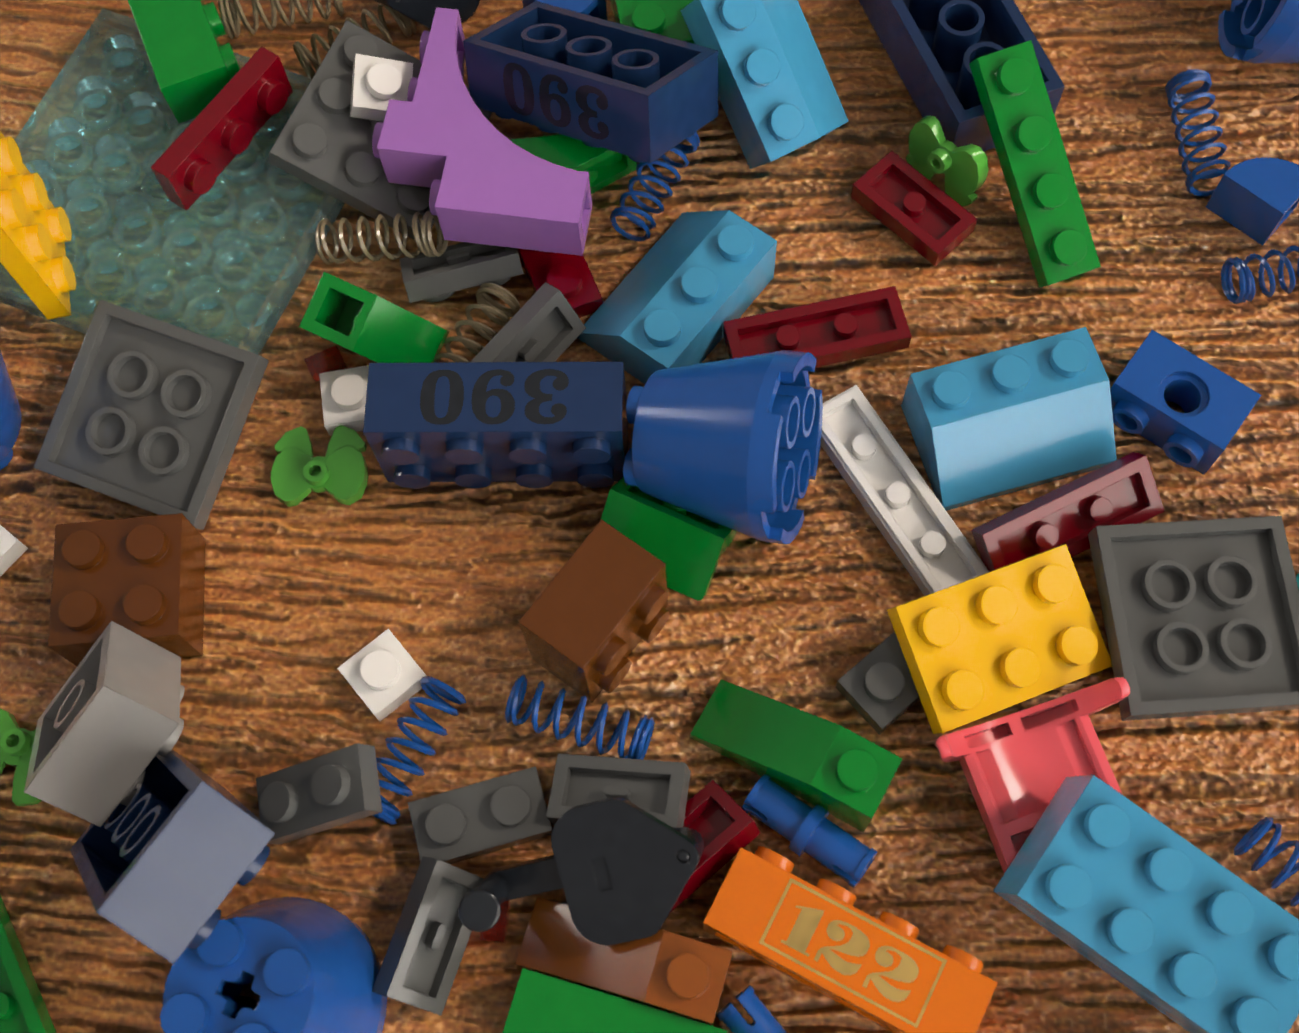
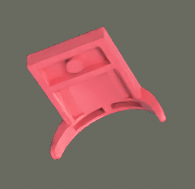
M1110 678L1013 714L942 735L936 740V747L943 762H960L1004 873L1066 777L1095 775L1122 794L1089 715L1101 711L1129 696L1130 687L1125 678Z

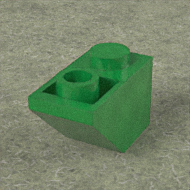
M323 272L299 325L300 328L376 363H434L435 355L440 353L449 334V331L326 272Z

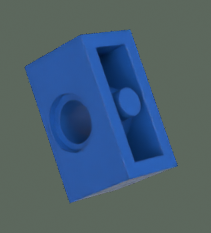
M1154 330L1149 333L1110 389L1113 423L1128 433L1141 435L1163 449L1167 457L1173 462L1184 467L1194 468L1203 475L1225 450L1262 396ZM1165 401L1178 404L1185 413L1171 409Z

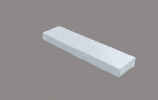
M855 385L824 402L821 434L822 448L923 595L931 594L989 572L859 387Z

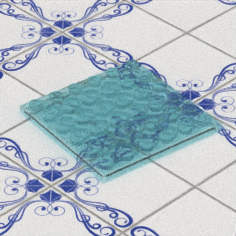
M103 8L15 139L24 165L30 173H38L46 187L49 200L55 207L61 206L64 209L72 231L71 241L65 242L66 257L70 260L76 277V290L69 292L71 316L51 319L49 321L86 334L98 302L103 300L259 355L317 253L315 247L316 226L322 219L326 218L333 225L345 204L268 162L269 153L312 79L285 70L293 93L289 96L283 109L271 116L254 135L248 148L241 154H237L216 178L212 188L207 193L201 195L186 211L169 200L150 167L194 119L178 124L159 88L135 19ZM234 53L240 68L250 59L249 57ZM325 225L324 230L325 238L330 230L327 225ZM0 263V302L47 319Z

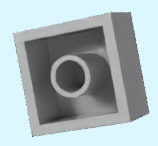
M111 621L38 719L24 793L99 827L103 825L119 803L128 806L136 794L135 786L139 782L143 783L145 768L156 754L160 756L167 755L176 744L183 730L184 720L180 718V702L183 698L185 687L181 685V657Z

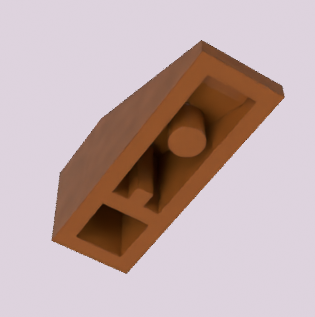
M537 897L515 964L580 986L713 1026L733 951L662 929L655 935L614 945L596 944L585 938L577 930L568 905Z

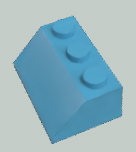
M693 0L681 10L694 43L718 50V97L750 169L770 163L821 138L849 121L798 0Z
M730 210L683 212L584 324L586 329L578 336V339L610 361L623 362L624 370L644 384L657 370L700 364L724 337L723 322L740 318L774 278L777 240Z
M1086 327L910 374L901 408L933 492L946 511L1096 470L1117 460L1110 381Z

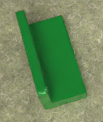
M624 477L610 489L601 516L603 521L666 564L668 588L697 601L702 600L707 594L720 556L733 541L737 533L733 529L647 495L638 486L627 485Z

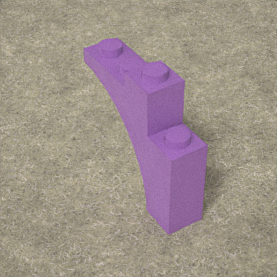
M436 7L431 30L423 31L419 48L421 69L419 77H412L409 82L407 101L389 99L384 122H377L374 127L372 138L373 154L375 158H380L388 183L431 187L429 195L430 213L438 217L444 240L583 256L593 206L589 172L559 166L531 154L509 140L487 120L473 101L464 84L465 53L463 41L465 37L459 10Z

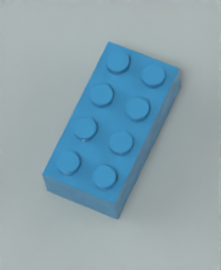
M1097 776L1066 777L993 891L1189 1033H1288L1299 1015V919Z

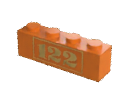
M758 846L755 854L742 847L740 848L703 921L704 931L892 1033L977 1032L998 982L981 974L984 967L982 961L951 945H945L941 953L918 941L917 936L920 930L910 922L894 914L882 911L877 919L853 906L857 897L836 883L820 878L817 885L814 886L791 874L795 866L794 863L773 850Z

